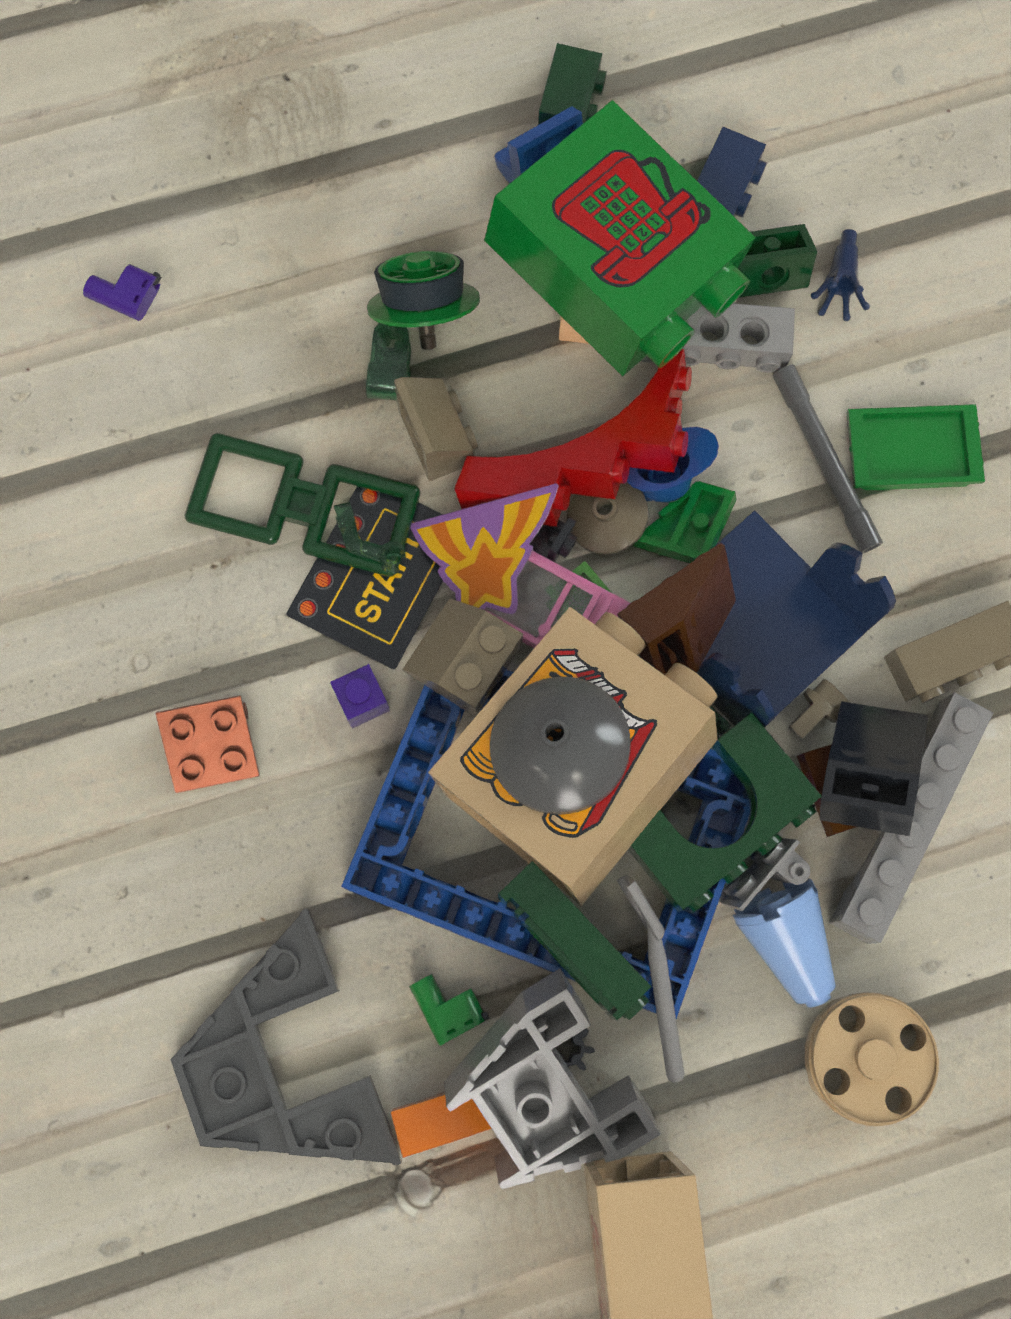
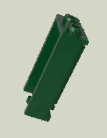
M533 861L498 893L497 898L504 906L509 902L513 904L516 908L513 915L517 919L521 915L526 918L522 925L598 1006L606 1010L605 1013L609 1018L618 1021L623 1017L630 1020L648 1003L649 1000L644 994L652 986Z

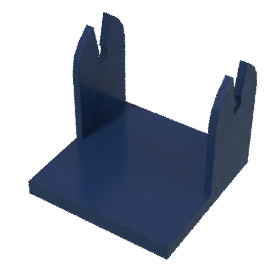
M754 510L717 543V545L719 543L725 545L736 602L697 674L716 692L717 699L713 702V705L733 726L737 725L750 713H753L765 728L856 641L894 608L896 598L886 576L870 578L866 582L858 576L857 572L860 570L863 555L861 551L847 544L834 543L825 550L811 568Z

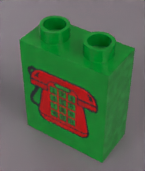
M611 100L495 195L484 241L623 377L646 356L659 368L672 360L695 333V330L686 320L701 306L714 318H717L740 297L748 287L750 279L738 268L756 237L618 104Z

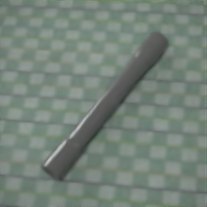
M792 364L779 369L773 374V378L786 405L792 410L845 516V523L859 551L866 553L883 544V541L847 476L810 402V395L795 365Z

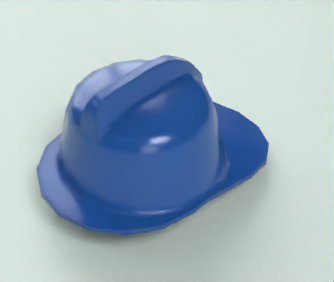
M701 427L682 428L683 431L688 432V447L686 455L684 457L679 456L674 473L630 467L627 482L633 488L641 490L647 502L666 503L683 497L690 488L692 478L710 467L717 457L719 444L712 432Z

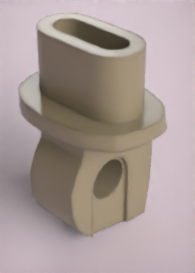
M823 679L814 690L807 688L803 693V696L810 705L788 728L800 739H803L823 718L831 723H836L841 701H849L831 682Z

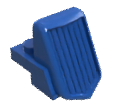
M571 106L507 142L508 146L495 154V162L498 170L509 184L583 124L582 112Z

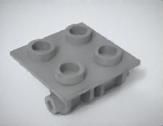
M782 838L783 840L763 856L757 850L751 855V859L754 860L753 864L744 874L742 873L731 883L726 884L723 889L726 896L720 903L724 906L743 911L770 878L795 885L806 882L810 876L809 864L794 851L800 842L797 839Z

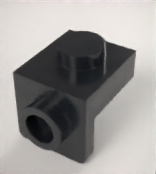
M569 517L566 523L558 520L557 526L542 525L529 544L533 546L532 551L553 562H556L559 555L566 559L578 539L573 534L577 521Z

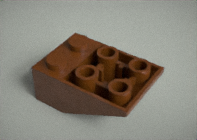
M719 543L706 553L699 555L689 565L673 576L664 579L660 585L638 600L631 602L625 609L617 613L618 617L631 626L646 644V647L638 656L664 675L674 663H680L697 673L736 602L725 545Z

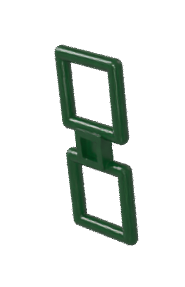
M215 433L210 437L184 516L188 523L274 545L279 541L284 522L287 521L308 527L302 550L309 556L388 577L394 576L397 573L421 494L418 486L338 464H331L327 467L322 485L299 479L304 461L302 456L297 453L221 433ZM223 451L285 467L266 527L204 510ZM340 482L402 498L384 558L321 542Z

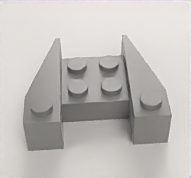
M561 968L522 991L444 1081L446 1107L451 1112L472 1099L505 1147V1151L494 1157L498 1184L502 1189L535 1181L534 1176L564 1169L565 1173L581 1169L580 1164L603 1158H605V1162L622 1159L661 1135L650 1107L629 1075L588 1099L555 1048L591 1026L584 1004Z

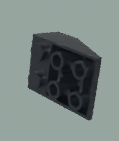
M841 701L822 790L820 820L910 836L928 715Z

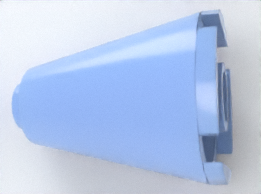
M808 879L799 885L783 882L785 890L771 893L770 888L758 892L743 911L734 909L736 914H733L736 925L795 1003L806 1004L810 1008L826 1003L831 998L830 993L836 987L818 891L812 879Z

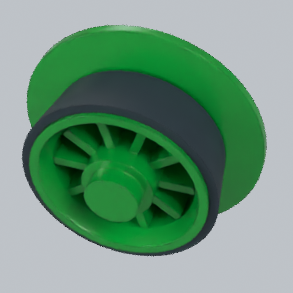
M441 251L411 252L392 257L375 268L374 274L380 293L369 300L367 312L371 319L384 325L418 327L421 348L430 350L437 346L434 325L450 322L471 313L479 305L480 295L476 288L463 283L464 261L459 256Z

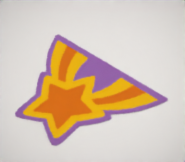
M556 483L412 523L410 528L422 550L441 566L438 573L448 587L455 592L457 601L483 610L488 607L503 613L514 614L518 608L517 577L531 555L533 546L529 544L545 522L559 486Z

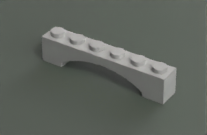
M955 692L939 701L926 728L910 836L881 831L863 865L851 884L847 886L829 922L830 924L867 944L882 942L993 712Z

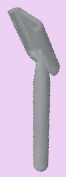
M625 875L619 878L617 882L647 930L648 960L666 1076L669 1081L678 1083L684 1078V1067L667 957L662 942L665 931L636 881Z

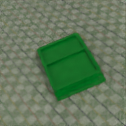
M976 404L847 410L849 451L851 454L854 488H862L864 490L966 487L969 484H983L985 482L984 461L979 432L980 424L978 422Z

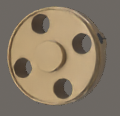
M865 992L849 994L834 999L816 1017L806 1039L804 1057L811 1089L830 1110L852 1122L866 1126H885L903 1121L922 1108L936 1085L939 1071V1056L934 1036L917 1012L894 997L880 993ZM846 1006H850L856 1014V1023L848 1031L844 1030L839 1022V1014ZM909 1024L915 1029L916 1041L912 1047L906 1049L901 1043L900 1033ZM837 1068L841 1074L842 1083L836 1091L830 1093L824 1086V1076L830 1069ZM897 1087L902 1094V1102L897 1109L890 1111L885 1103V1096L891 1088Z

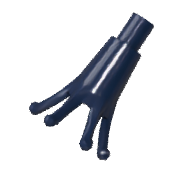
M846 229L841 233L840 244L836 247L830 272L818 290L811 293L812 300H815L828 289L825 301L817 311L819 316L825 315L834 295L842 296L844 321L848 322L851 319L849 303L850 295L854 292L863 310L866 311L870 308L869 303L865 301L862 294L864 288L860 286L858 280V247L856 246L857 232L855 230Z

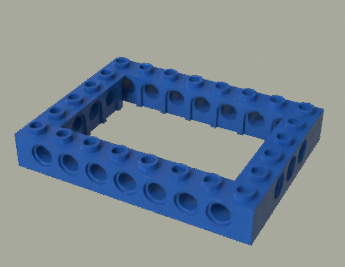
M506 669L480 711L514 672ZM424 685L341 887L552 973L561 968L567 979L575 981L522 925L526 920L523 915L517 919L513 915L515 910L504 906L499 901H491L467 891L462 886H454L438 880L417 868L414 870L403 866L436 783L428 772L451 746L465 712L461 707ZM710 748L677 791L702 800L688 841L705 848H722L735 843L743 834L750 815V802L740 780L716 751ZM723 878L709 889L714 896L694 913L689 907L677 912L667 898L662 909L659 921L665 931L662 942L667 957L676 1019L725 885ZM648 950L644 961L632 957V954L625 951H618L652 986ZM652 986L644 994L649 1001L642 1009L657 1014Z

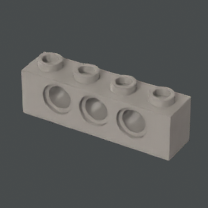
M733 303L723 314L714 318L701 306L686 320L695 330L691 339L682 348L685 353L686 366L709 363L716 364L722 369H735L739 366L756 367L757 370L766 373L778 371L788 365L793 355L795 308ZM711 332L719 340H706L701 333ZM741 336H752L757 340L758 344H748ZM647 356L641 360L642 362H653Z

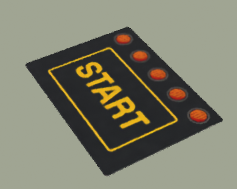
M356 487L326 543L384 558L402 498ZM418 502L412 523L443 514ZM410 528L400 564L394 576L388 577L317 558L286 615L394 670L397 668L443 582L438 573L441 566L422 550Z

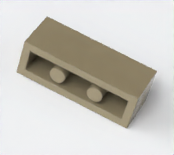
M1005 601L895 648L887 654L884 659L905 702L919 697L921 702L925 703L945 694L943 686L957 681L959 687H962L982 678L983 675L980 670L994 664L996 670L999 671L1010 666L1011 605L1009 601Z

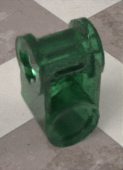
M378 323L374 328L371 358L368 364L366 379L367 399L397 401L394 380L401 377H411L410 363L412 350L407 327H395ZM391 340H398L395 341L394 347H387L390 346Z

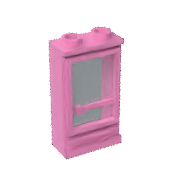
M532 551L527 563L517 577V612L507 614L488 607L484 610L523 633V642L535 648L569 607L595 624L605 612L612 613L618 617L617 613L625 609L630 602Z

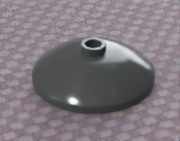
M573 677L546 678L531 683L519 690L500 710L490 735L491 763L503 788L522 805L546 814L576 813L602 801L616 788L622 779L629 763L631 752L629 727L617 702L597 685ZM553 729H561L564 731V735L558 741H550L548 739L549 732Z

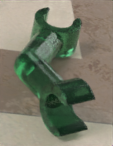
M350 502L334 505L335 519L347 551L351 554L380 562L381 568L388 573H399L398 562L389 560L387 557L396 555L405 558V547L398 542H388L382 546L360 539Z

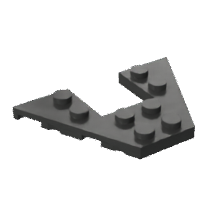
M308 908L300 913V916L276 943L272 944L261 960L233 988L229 996L214 1013L202 1023L190 1040L170 1059L200 1146L226 1147L245 1151L289 1153V1155L331 1157L349 1161L362 1160L399 1165L402 1163V1158L371 1075L287 1109L261 1037L258 1024L339 992Z

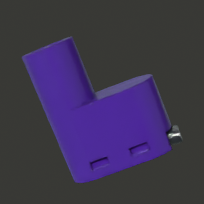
M129 264L123 270L116 284L91 275L84 285L83 295L92 301L137 321H141L159 291V282L162 277L157 272L152 274Z

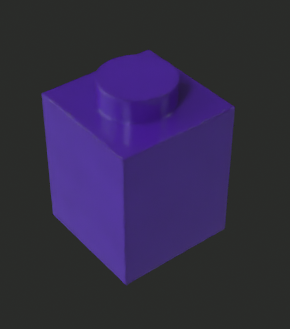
M369 664L330 682L352 729L390 711Z

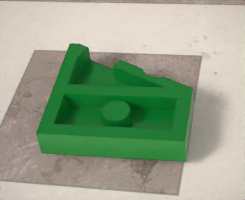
M696 481L690 486L683 497L669 503L658 512L659 518L645 529L641 538L633 546L690 564L699 555L706 553L717 545L736 503V492Z

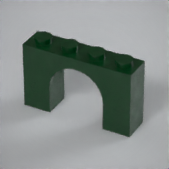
M750 713L720 737L712 746L740 780L749 798V821L740 838L735 843L722 848H705L695 845L681 836L659 810L628 849L677 912L684 910L686 907H689L693 913L714 896L709 890L722 878L727 884L731 883L749 868L744 860L757 850L762 856L783 840L778 832L791 822L797 828L817 812L812 804L822 797L821 794L753 713Z

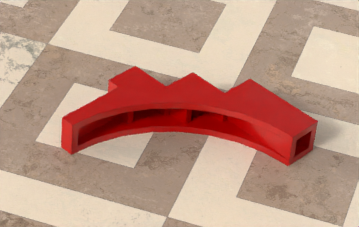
M684 349L666 365L658 368V371L641 394L618 415L585 435L562 445L529 454L504 457L467 456L454 488L461 509L557 483L559 487L554 502L543 525L557 526L561 511H566L569 506L571 494L616 499L620 484L627 482L630 467L674 473L679 456L684 457L688 447V432L682 430L681 396L683 391H689L692 368L686 366Z

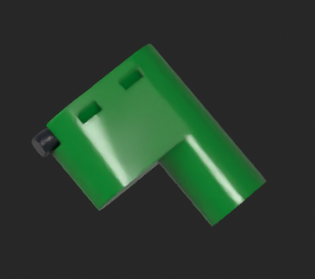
M433 974L409 986L439 1046L490 1019L487 1012L483 1011L472 988L446 1001Z

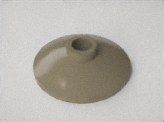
M626 482L625 484H620L616 499L575 494L568 507L567 520L570 517L577 521L573 534L578 537L576 542L581 547L592 553L609 555L630 548L641 538L648 523L649 509L641 490L633 488ZM611 505L612 511L609 514L601 515L598 513L602 506Z

